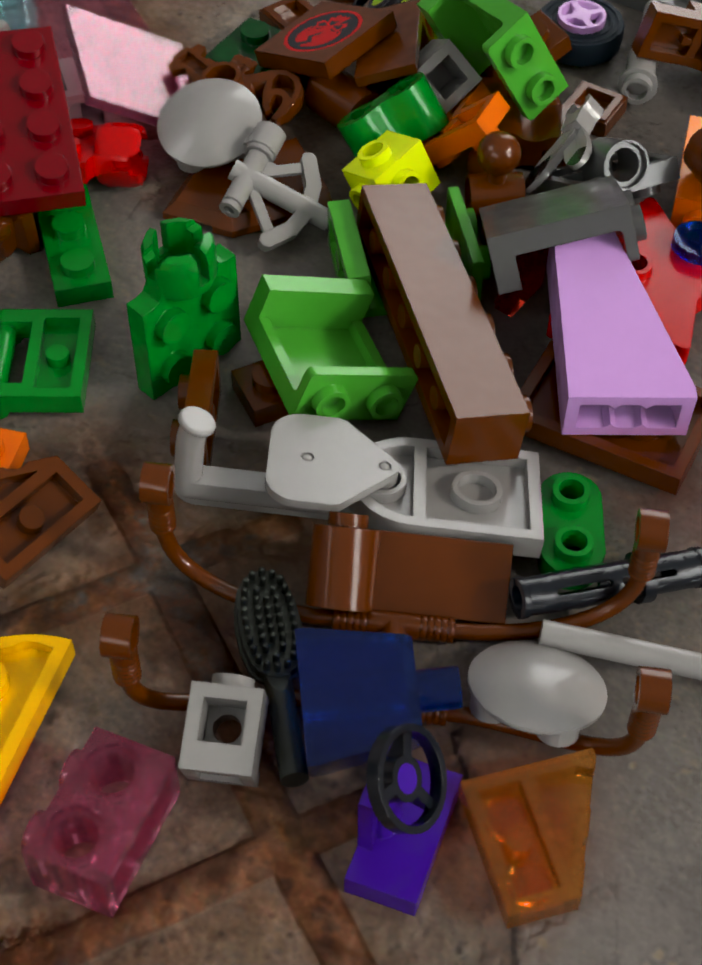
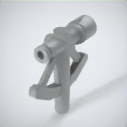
M259 121L252 134H248L243 143L246 147L244 151L246 157L243 162L238 159L236 160L227 178L232 182L219 204V209L225 215L237 218L246 201L250 200L262 231L257 245L260 250L268 252L294 240L308 223L323 231L325 229L328 230V208L318 203L322 183L317 157L313 153L306 152L302 155L299 163L276 165L273 162L286 140V134L281 127L273 122ZM301 175L303 193L301 194L273 178ZM262 198L293 215L287 222L273 228Z

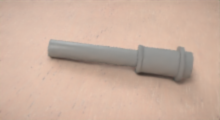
M650 0L645 4L642 20L647 12V9L651 1L660 3L659 1ZM631 49L627 56L626 70L619 76L617 88L619 94L628 97V103L640 105L652 99L657 93L658 80L655 72L659 61L637 57L633 49Z

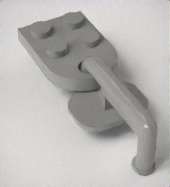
M187 406L181 409L178 415L180 425L175 442L174 490L177 496L186 503L328 520L329 511L369 515V529L513 544V556L540 558L544 543L539 452L520 450L518 459L446 465L436 440L397 437L374 443L344 419L309 414H291L280 418L274 423L271 429L266 472L203 465L206 438L214 433L216 422L208 411L196 406Z

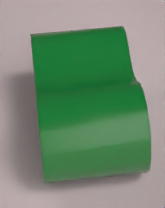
M419 72L397 82L376 99L347 114L339 121L337 128L356 158L358 151L365 144L376 140L387 130L424 141L442 130L449 122V118L424 73Z

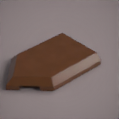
M297 138L286 140L273 163L276 165L299 163L302 155L306 152ZM236 160L223 166L204 168L197 173H190L162 212L163 219L179 217L194 219L195 222L212 226V233L230 238L261 230L250 200L246 201L237 218L229 217L219 209V204L232 182L227 178ZM301 175L273 178L297 192L303 193ZM321 178L322 188L318 203L328 208V201H332L327 185ZM262 198L273 227L287 222L293 215Z

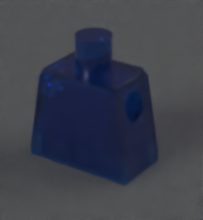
M316 628L295 629L306 759L311 777L323 776L366 764L375 739L388 726L403 723H415L422 726L421 713L463 709L458 666L416 670L413 640L410 635ZM412 737V750L420 748V744Z

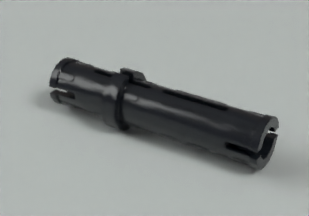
M697 546L689 547L687 550L661 553L656 572H660V575L648 581L643 591L633 602L636 604L650 603L656 599L658 594L688 588H702V548ZM632 552L627 553L624 560L573 567L571 569L527 577H512L509 582V598L515 616L518 619H527L530 616L582 609L607 601L616 595L628 582H623V578L630 577L628 566ZM597 582V586L593 588L558 593V589Z

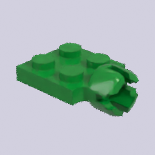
M179 217L160 221L163 245L158 248L156 229H148L140 248L146 282L143 291L126 304L138 388L153 400H156L174 386H178L181 373L190 374L194 349L218 350V355L221 356L229 352L241 340L236 255L220 243L216 245L211 232L203 234L202 227L194 219Z

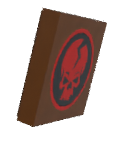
M321 1L255 49L254 52L260 67L287 70L295 74L331 80L394 32L397 28V23L391 10Z

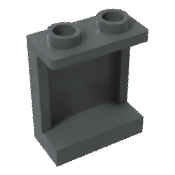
M613 175L479 208L499 295L523 290L516 255L616 232L628 258L632 262L640 260L637 242L647 239L646 226L640 204L635 205L631 190L622 191Z

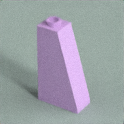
M616 232L549 247L546 270L561 435H686L698 398L696 386Z

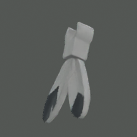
M590 94L585 97L586 100L580 108L573 104L567 111L566 119L561 128L563 134L537 163L525 180L526 194L539 187L551 175L563 158L565 164L571 170L579 169L589 159L593 149L589 135L596 122L604 113V109Z

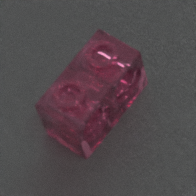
M95 727L83 749L77 748L73 750L66 759L59 777V789L47 810H38L30 819L24 831L21 849L33 885L113 918L181 793L175 757ZM122 781L130 783L125 789L116 793L101 792L105 786L113 782ZM76 844H95V847L89 853L81 857L70 858L63 856L69 848Z

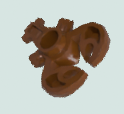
M197 44L192 48L186 47L173 56V61L167 65L172 77L187 75L190 83L209 78H222L242 84L255 95L257 100L262 97L263 114L266 120H271V122L279 127L288 123L301 110L304 102L302 82L297 75L287 70H269L254 73L257 61H251V58L244 57L241 54L234 55L230 62H215L210 58H205L207 55L206 47Z

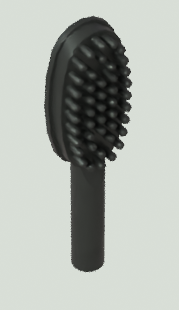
M261 566L256 572L253 570L249 571V575L243 578L237 590L234 605L235 637L240 657L248 674L257 683L265 686L266 695L269 699L268 709L281 785L297 787L309 780L292 683L302 670L304 654L303 629L295 599L284 580V576L276 574L273 568L265 571V568Z

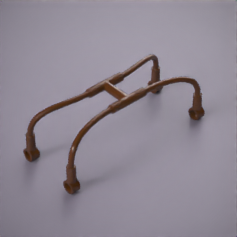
M145 461L139 480L140 503H146L150 529L157 535L163 551L170 561L192 581L213 594L235 603L239 587L220 579L197 564L186 554L175 538L173 532L176 528L173 499L175 488L174 465ZM638 509L634 545L628 566L630 578L616 595L588 610L550 620L587 628L601 623L626 609L640 595L646 583L653 579L660 554L666 552L670 530L669 511ZM297 605L302 623L332 627L333 632L379 637L372 691L324 686L322 691L294 690L297 707L320 708L322 714L328 713L331 715L356 716L359 718L408 723L418 722L419 724L425 723L427 725L445 726L446 721L468 724L543 743L536 734L522 732L502 723L490 724L482 722L475 718L469 707L448 704V699L446 698L440 699L400 694L405 640L452 644L453 639L472 641L539 638L542 621L514 624L455 623V618L421 616L420 614L372 610V612L333 611ZM106 612L100 630L99 649L101 657L109 658L115 683L122 687L128 697L140 705L159 710L187 711L190 693L155 691L143 686L139 682L142 677L137 648L140 629L138 615ZM638 666L635 679L634 701L627 723V735L619 738H601L579 734L575 744L560 748L610 757L627 755L641 748L646 741L655 736L661 715H667L669 712L672 696L671 669Z

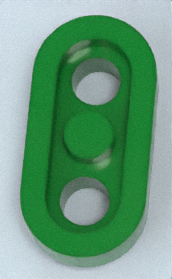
M572 472L557 473L548 477L541 484L544 543L540 558L538 559V567L541 574L604 563L606 548L602 495L598 486L589 478ZM578 547V548H580L581 550H579V551H572V550H569V549H567V548ZM593 583L567 587L562 589L579 590L592 585Z

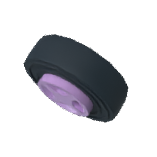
M552 0L541 9L570 37L572 50L558 59V62L578 67L595 66L609 61L619 52L625 25L621 12L612 4L603 0Z

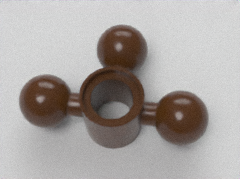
M494 131L485 135L480 141L477 151L472 149L467 158L469 174H466L465 207L474 208L477 223H482L479 208L526 196L525 180L522 171L512 172L520 162L521 147L518 140L512 134L505 131ZM481 225L480 239L482 244L487 246L483 225Z

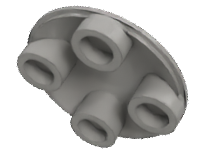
M222 78L198 80L182 87L166 101L158 117L157 134L161 146L177 162L181 170L187 173H197L204 168H215L229 164L238 158L244 159L246 157L244 152L246 147L243 143L247 135L252 134L257 123L263 121L262 111L255 95L238 82Z
M508 641L490 646L473 659L467 674L468 688L471 693L469 708L476 719L490 724L502 723L522 732L536 734L543 743L552 747H568L575 744L580 730L596 722L603 714L607 704L606 685L600 674L591 664L575 653L538 645V641Z

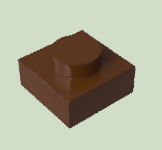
M263 360L231 370L232 387L255 427L289 415Z

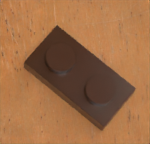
M194 349L190 374L181 373L179 376L178 408L181 410L187 406L200 407L213 416L217 427L222 391L218 350ZM178 419L172 420L170 432L171 456L174 457L176 435L180 425ZM216 429L212 435L206 438L203 465L211 466Z

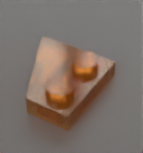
M593 748L460 781L458 796L506 929L579 909L583 893L586 864L584 861L585 850L589 835L590 802L597 758Z

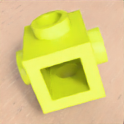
M388 130L376 140L365 144L358 151L357 157L342 169L351 188L349 192L350 199L357 209L359 207L362 185L427 183L430 192H432L441 184L421 139Z

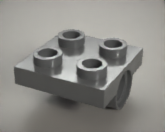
M599 137L591 141L593 146L592 154L583 166L577 170H571L567 165L556 168L533 193L546 192L613 175L622 191L631 190L633 198L648 197L661 191L660 184L680 179L677 156L646 152V149L634 140Z

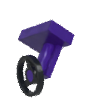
M403 723L388 726L377 736L371 747L366 767V786L358 803L357 848L344 878V892L412 916L416 915L461 791L463 778L462 774L446 770L444 757L438 742L426 728L419 724ZM412 737L422 747L428 763L412 757Z

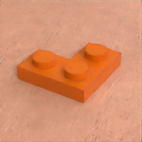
M480 81L446 114L449 118L447 125L435 135L422 141L432 165L441 169L453 162L462 151L470 147L477 151L480 141L488 133L500 131L497 126L511 107L499 91L491 94L485 84Z

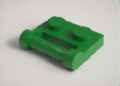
M93 309L0 310V419L7 417L10 412L84 413L96 329ZM23 338H29L22 383H9L16 344L20 343Z

